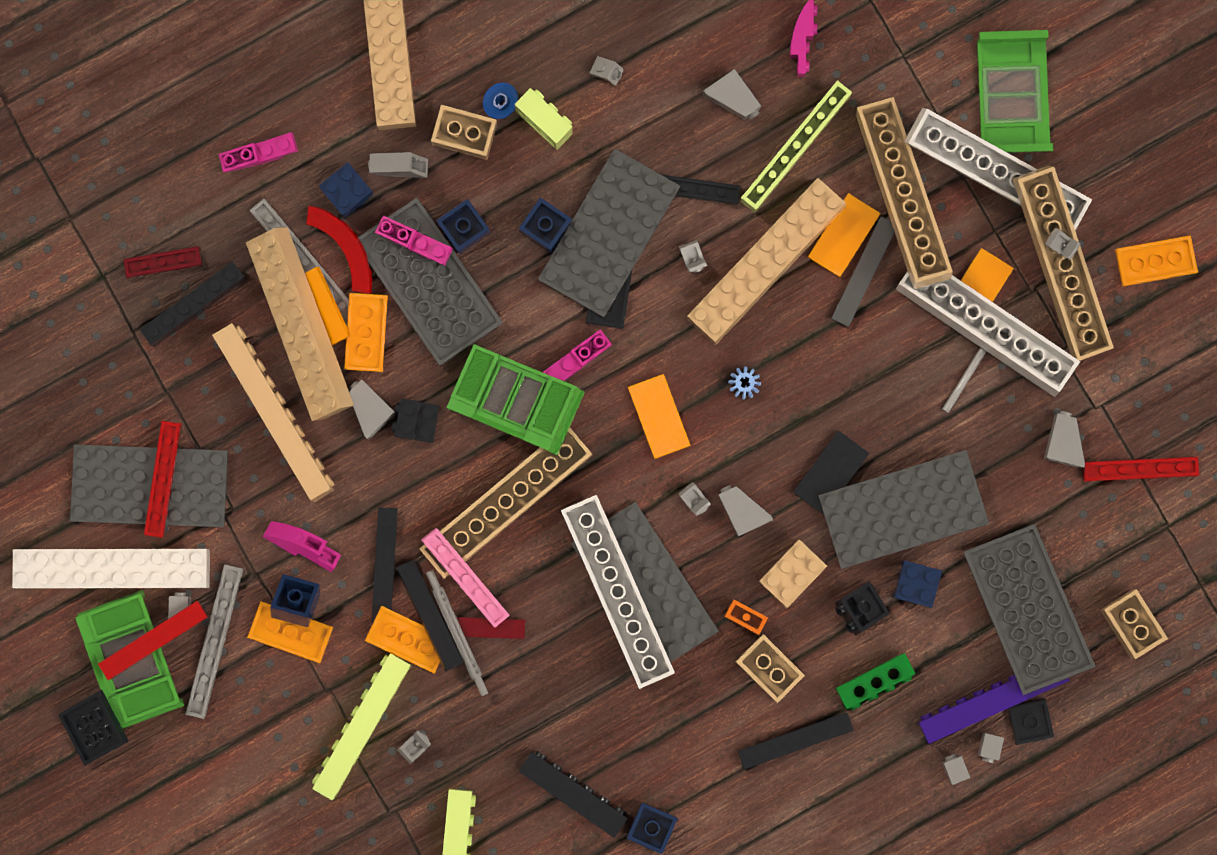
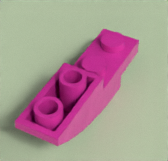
M809 0L801 11L791 39L789 59H797V77H805L806 72H809V60H806V53H809L810 45L806 40H812L814 34L817 35V23H814V16H817V4H814V0Z
M290 132L260 143H251L220 153L219 158L223 172L226 173L272 162L283 158V156L298 152L294 134Z
M386 216L382 217L375 231L376 234L444 266L453 250L452 247Z
M600 329L542 373L566 381L612 344Z
M271 521L262 536L292 555L296 556L299 553L330 572L334 570L341 557V554L326 546V540L288 524Z

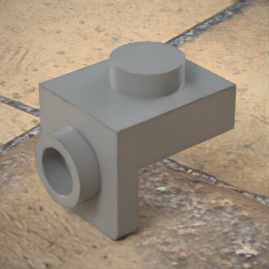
M597 56L590 74L607 80L616 86L622 76L623 68L614 61Z
M1055 228L1045 245L1059 255L1071 260L1080 243Z
M697 240L679 246L685 266L689 272H699L703 267L707 266Z
M693 482L678 493L696 516L704 513L711 505Z
M416 731L397 751L411 764L431 743L424 733Z

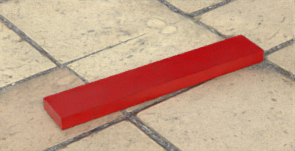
M161 421L144 535L164 538L181 423Z
M1198 457L1085 462L1083 468V482L1199 476Z
M196 601L98 663L109 681L199 624L208 616L200 603Z

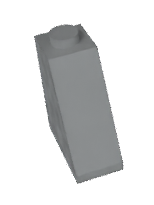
M735 69L703 91L705 98L743 120L747 118L751 120L759 114L761 105Z
M411 152L370 154L368 168L369 173L377 176L427 178L428 159Z
M363 380L360 382L355 381L349 387L351 390L349 393L364 436L370 440L395 415V412Z
M1061 411L1060 414L1054 415L1044 459L1080 469L1084 468L1085 461L1077 419L1071 417V413Z
M729 485L720 490L721 494L718 497L737 537L773 520L770 514L738 487L732 488Z

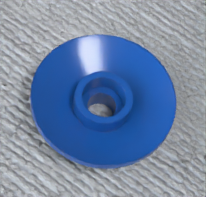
M497 83L490 87L483 99V108L486 114L493 119H504L510 116L515 111L514 104L519 100L517 90L508 83Z

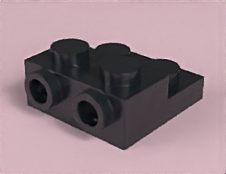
M401 399L400 403H396L395 414H398V419L393 421L392 432L395 433V437L434 443L440 406Z
M870 581L835 602L836 613L844 617L847 622L845 624L846 629L850 633H854V635L863 632L890 614Z

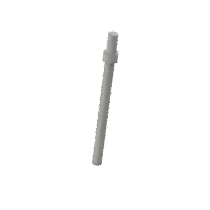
M980 347L942 410L949 413L987 352Z

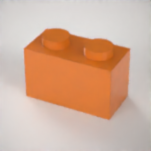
M732 600L724 616L757 635L760 634L768 617L736 600Z

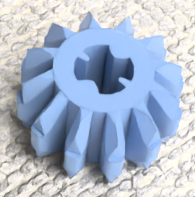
M744 367L743 373L737 368L738 376L731 373L730 376L735 380L728 381V384L735 385L730 388V391L737 390L735 397L742 393L743 400L746 398V393H748L750 398H753L751 390L758 393L759 390L754 386H761V382H755L760 376H752L755 371L754 369L747 373V367ZM748 379V385L750 386L741 387L742 382L740 380Z

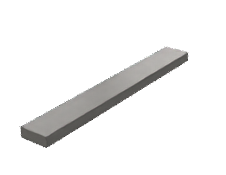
M265 199L249 210L266 231L273 228L288 227ZM289 229L304 272L306 273L315 267H320L347 326L349 299Z
M224 564L186 715L205 719L244 569Z

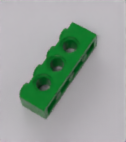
M902 653L836 687L835 690L845 709L850 708L852 711L862 706L860 702L866 699L870 702L878 698L879 692L884 690L887 693L896 688L895 684L899 682L905 684L913 679L912 675L916 673L906 654ZM892 668L898 671L897 678L893 680L888 676V672ZM874 677H878L881 680V685L878 688H873L871 685V680ZM857 686H861L864 689L861 697L854 695V689Z

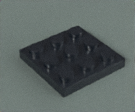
M103 690L94 693L58 714L84 766L129 742Z

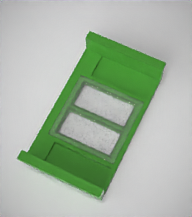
M1048 30L979 32L977 59L981 139L1007 153L1053 151V143H1050L1046 57Z
M474 344L446 408L558 455L585 392L577 386Z
M143 590L77 614L78 617H75L99 687L103 690L122 729L185 706L183 699L178 696L161 648L109 681L98 663L154 628L143 599L145 597Z

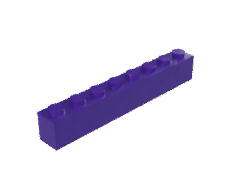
M1012 675L1008 677L1009 681L1003 684L999 681L990 685L992 689L984 691V689L978 690L973 693L974 697L967 699L963 697L956 700V705L952 707L945 705L939 708V712L934 715L930 712L921 716V720L917 723L926 743L930 744L1066 683L1070 679L1067 678L1023 696L1015 676Z

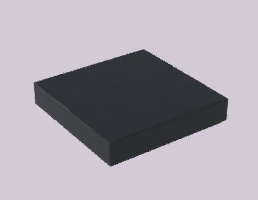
M1046 699L1008 708L1016 745L1054 737Z

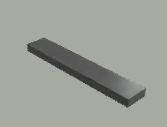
M880 217L831 318L846 327H849L894 234L890 220Z

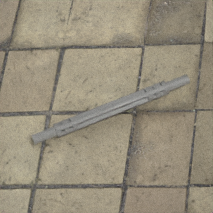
M431 570L426 574L434 590L432 591L471 679H474L481 696L488 694V691L481 678L482 673L444 588L440 586L434 571Z

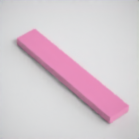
M437 528L421 539L494 627H497L510 616Z

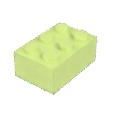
M530 88L514 104L515 111L558 150L573 134L572 122L566 116L561 117L557 112L558 109L552 103L547 104L543 99L544 96L538 90L533 91Z

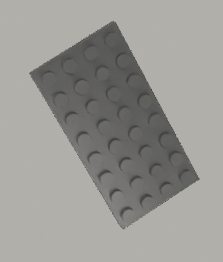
M614 148L539 276L538 281L605 318L679 191L680 185Z
M415 198L388 217L450 246L418 198ZM379 223L358 237L366 251L367 261L439 366L503 324L453 250L444 266L376 234L375 231Z
M74 445L70 521L145 524L157 448ZM177 450L166 525L225 528L229 451Z
M967 450L818 495L841 569L989 524Z
M634 502L609 518L608 522L670 663L719 632L637 503ZM573 541L571 544L582 560L575 541Z
M1035 524L963 552L1023 696L1096 667Z

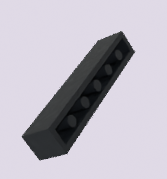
M232 261L141 328L140 331L149 344L155 348L247 279Z
M532 751L519 772L615 838L628 819L625 816L627 812L618 806L613 808L609 805L610 800L602 795L597 797L593 794L594 789L586 784L584 786L577 783L579 779L571 773L568 775L561 772L563 769L555 762L552 764L548 763L545 760L547 758L539 751L536 753Z

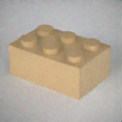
M441 105L431 143L433 146L487 160L496 131L497 120Z
M797 540L758 582L785 608H788L827 565L802 541Z
M1137 589L1129 591L1100 610L1131 659H1137L1168 639Z
M764 634L735 661L776 703L805 676Z

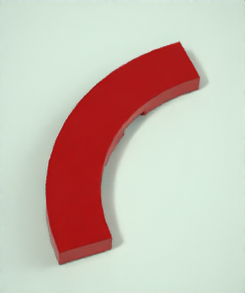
M313 205L308 206L306 225L316 227L327 233L344 252L351 271L352 291L371 294L372 273L371 269H369L366 251L358 236L343 220L337 218L333 213Z

